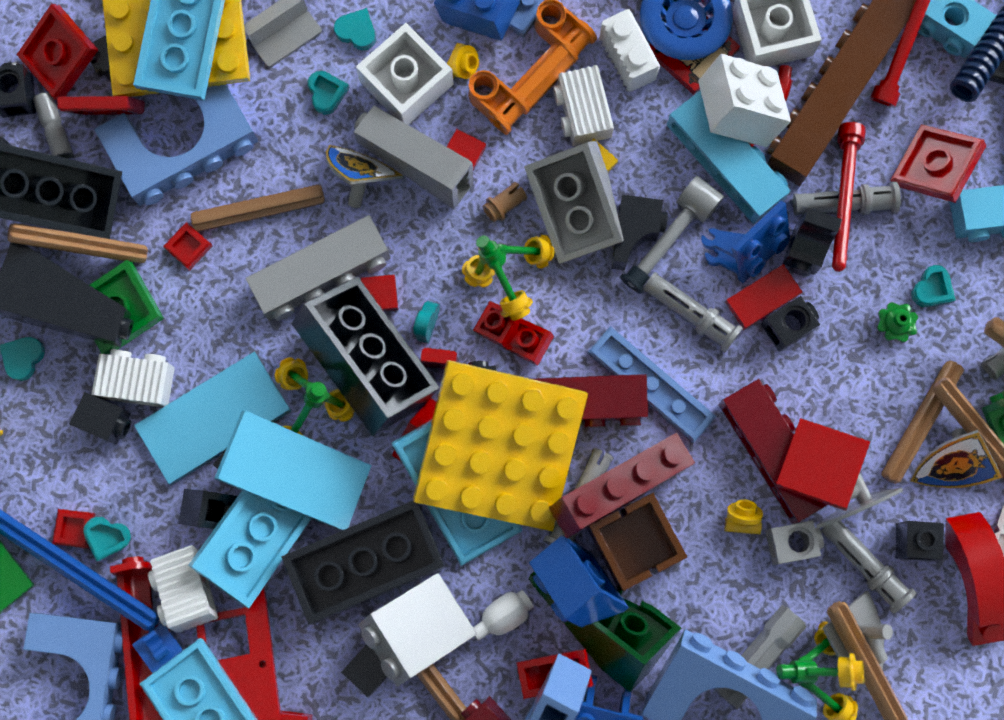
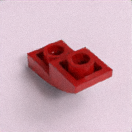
M489 301L473 331L538 366L554 335L550 331L522 318L512 321L510 316L502 317L501 312L503 310L501 306Z

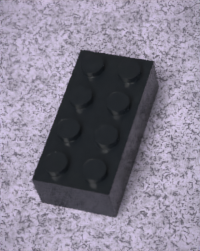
M0 143V218L110 239L122 171Z
M359 277L304 303L291 323L372 436L422 408L440 388Z
M414 500L281 556L308 625L317 624L446 568L420 504L415 503Z

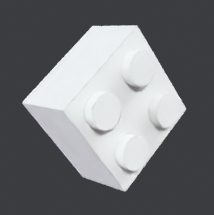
M735 0L733 4L734 23L745 60L748 62L770 67L812 57L822 40L810 0Z
M407 23L402 25L356 66L360 83L393 117L407 125L454 85L453 72L450 66Z
M720 54L698 80L711 133L768 147L791 122L777 70L771 67L761 66L741 58Z

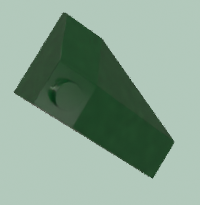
M534 571L530 574L528 580L551 607L554 601L549 593L545 594L537 586L533 579V576L536 575ZM626 599L624 601L629 608L623 613L583 627L569 621L563 622L600 669L629 692L649 674L681 630L679 625L654 606L644 601H641L640 605Z

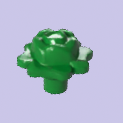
M890 302L887 304L886 309H881L878 312L880 320L877 330L885 332L884 337L887 341L896 339L905 343L909 336L917 333L915 323L918 315L915 312L910 313L911 307L908 304L898 305Z

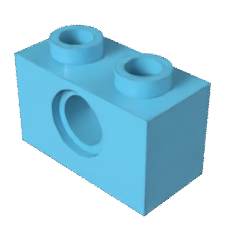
M931 0L918 33L924 37H932L939 41L948 53L966 58L990 26L996 14L974 0ZM945 18L951 19L956 26L948 24Z

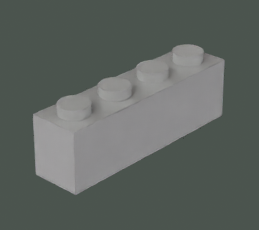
M370 215L245 279L266 318L269 321L274 318L276 321H281L290 317L295 312L293 308L354 279L361 273L368 271L369 274L381 270L387 265L386 261L391 259Z

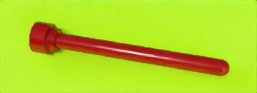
M931 0L915 1L885 80H880L879 85L874 86L870 96L871 100L889 107H896L901 95L898 92L900 86L897 84Z
M845 122L838 128L837 142L843 150L837 207V218L842 219L838 233L834 237L832 268L837 272H841L846 268L857 151L865 143L866 128L858 122Z

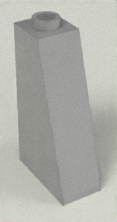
M373 106L368 114L364 112L357 119L354 125V135L358 144L452 209L457 207L474 184L473 164L471 161L378 107Z

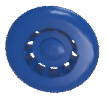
M642 0L640 23L645 37L658 51L679 60H695L714 53L725 43L733 25V10L730 0H678L676 2L673 0Z

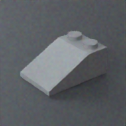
M597 141L586 142L524 166L559 264L624 241L609 175Z

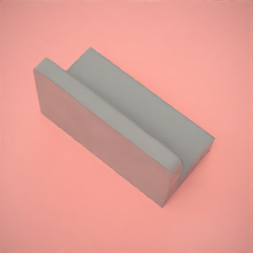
M279 0L244 24L247 40L269 68L322 33L321 27L308 12L305 0Z

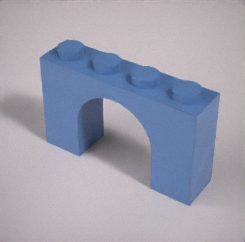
M227 85L207 87L205 101L195 99L204 117L203 133L198 143L191 150L179 156L163 157L147 150L125 113L94 129L116 170L122 171L121 179L131 197L139 206L157 203L163 198V193L174 187L181 189L193 182L194 176L203 171L209 173L219 169L225 159L233 155L242 156L252 150L253 144L258 142Z
M29 613L23 650L68 656L77 661L86 672L89 681V698L85 709L76 720H115L116 705H112L113 692L119 689L122 680V668H118L120 653H123L121 623L45 613Z
M685 629L648 692L641 715L650 720H682L690 704L698 695L714 688H728L741 692L750 698L757 706L761 720H816L817 699L806 689L799 686L793 687L783 682L774 672L765 668L759 669L746 662L744 657L737 652L725 651L714 645L705 635L700 633L693 634Z
M558 653L524 720H575L579 713L592 670Z

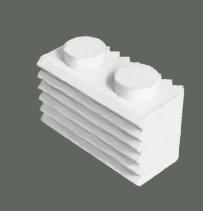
M630 9L603 20L599 40L603 41L602 46L606 47L605 52H608V57L612 58L611 63H614V68L618 69L617 74L621 75L620 80H623V85L627 86L626 91L632 92L657 80L658 70L661 66Z
M594 65L585 69L581 68L558 74V84L553 86V93L556 105H563L565 117H561V126L564 137H571L573 146L590 142L593 138L597 141L612 138L614 126L598 66Z
M111 349L110 355L99 354L91 395L102 400L164 407L169 404L175 367L165 362L166 357L145 354L144 359L131 358V352Z
M192 545L150 560L152 571L148 572L149 581L154 592H159L161 605L157 606L159 619L163 626H167L168 629L177 633L218 619L208 580L188 566L199 551Z

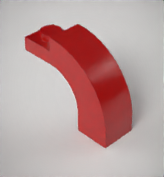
M981 512L946 518V549L959 568L967 596L968 640L972 646L1004 641V555L995 533Z

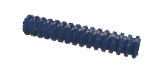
M1004 6L949 85L951 93L961 101H976L1004 59Z

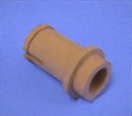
M513 182L494 198L488 197L486 199V204L482 207L491 221H503L505 214L527 200L525 191L522 187L518 188L519 184L517 182Z

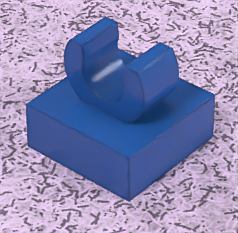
M162 623L132 644L152 674L183 651L167 626H163Z

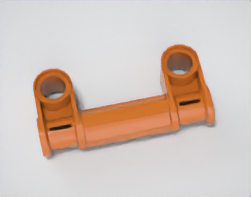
M545 0L540 3L535 20L536 32L551 47L511 89L492 72L486 70L477 71L469 79V101L488 118L492 125L505 135L512 131L511 126L522 114L527 115L536 103L558 81V74L566 73L579 60L578 55L588 44H594L597 40L593 29L557 0ZM553 16L558 22L547 24L542 18ZM484 85L488 86L492 92L483 96L476 93L475 89L478 86Z

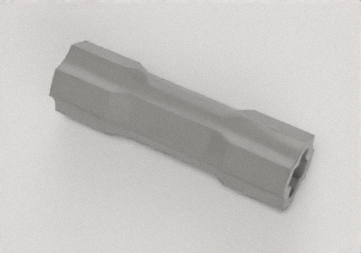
M781 605L764 625L763 631L741 656L744 657L746 662L759 669H769L784 650L789 648L807 627L806 623L789 608ZM714 688L720 696L736 709L747 699L746 695L736 690Z

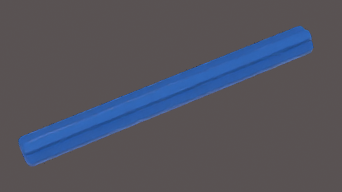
M0 509V534L142 629L151 631L156 627L160 620L157 612Z

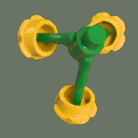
M486 235L480 236L476 240L479 255L471 257L462 266L465 282L472 287L480 286L484 288L493 282L492 276L496 273L507 295L499 302L503 310L501 312L502 317L510 316L512 321L525 317L530 313L529 307L532 305L533 300L527 297L524 290L513 292L502 266L506 261V254H524L527 263L536 265L540 269L547 267L555 254L550 238L546 235L535 236L528 239L524 247L497 244Z
M287 357L279 363L280 366L275 370L274 377L275 381L281 384V388L297 390L303 387L305 389L303 396L305 405L293 426L286 425L282 427L303 435L299 430L312 408H319L324 402L326 411L333 420L339 419L341 422H346L353 418L355 411L339 389L328 393L323 383L307 381L308 370L303 360Z
M823 621L819 624L818 631L814 635L817 646L806 655L798 658L797 661H791L789 664H778L776 675L779 679H790L792 683H798L799 686L809 690L825 703L823 714L827 720H856L858 704L853 701L851 696L836 693L829 697L813 684L817 682L818 676H838L840 688H851V691H856L857 684H864L863 661H856L853 653H850L849 657H839L838 668H818L816 662L812 661L822 652L830 656L836 655L823 630V627L829 622Z

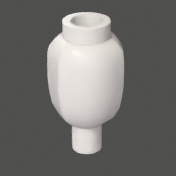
M523 590L518 593L508 592L493 601L484 610L482 621L473 627L477 633L475 635L477 641L490 633L503 635L524 623L528 619V611L534 608L527 594Z

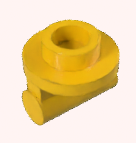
M456 43L447 61V64L452 69L453 79L455 77L469 79L476 73L479 66V58L473 46Z
M746 499L730 504L727 509L724 531L760 535L763 511L756 503Z

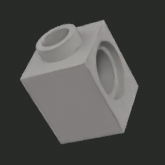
M813 520L765 530L773 565L821 556L820 549L824 547L823 536L820 528H815ZM792 533L799 534L804 541L803 549L799 553L793 551L788 544L789 536Z

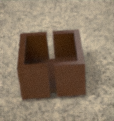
M654 493L624 507L621 510L623 518H621L619 511H616L587 527L619 592L625 591L650 578L652 574L650 570H647L649 568L656 574L688 558Z

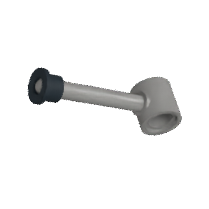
M696 176L676 202L682 207L683 211L638 266L633 265L627 274H621L620 279L636 293L641 294L643 292V285L649 279L648 274L690 222L693 219H698L704 223L721 203L724 195L699 176Z

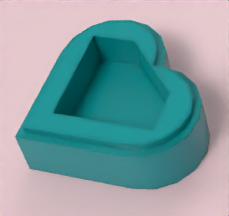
M367 8L343 15L335 21V35L341 42L352 43L355 48L362 51L369 50L375 45L376 34Z
M316 71L308 79V88L313 95L312 104L315 110L323 115L333 113L350 88L348 83L325 71Z
M940 265L928 267L922 273L921 281L911 291L913 302L920 307H932L955 302L956 299L948 270Z
M427 301L423 304L421 311L418 312L413 327V333L417 341L429 344L439 314L440 304Z
M24 337L0 345L7 375L18 381L30 379L35 372V364L39 363L45 355L43 343L33 337Z
M103 517L91 518L83 528L84 538L96 562L124 549L131 539L130 530L127 526L121 523L110 524Z

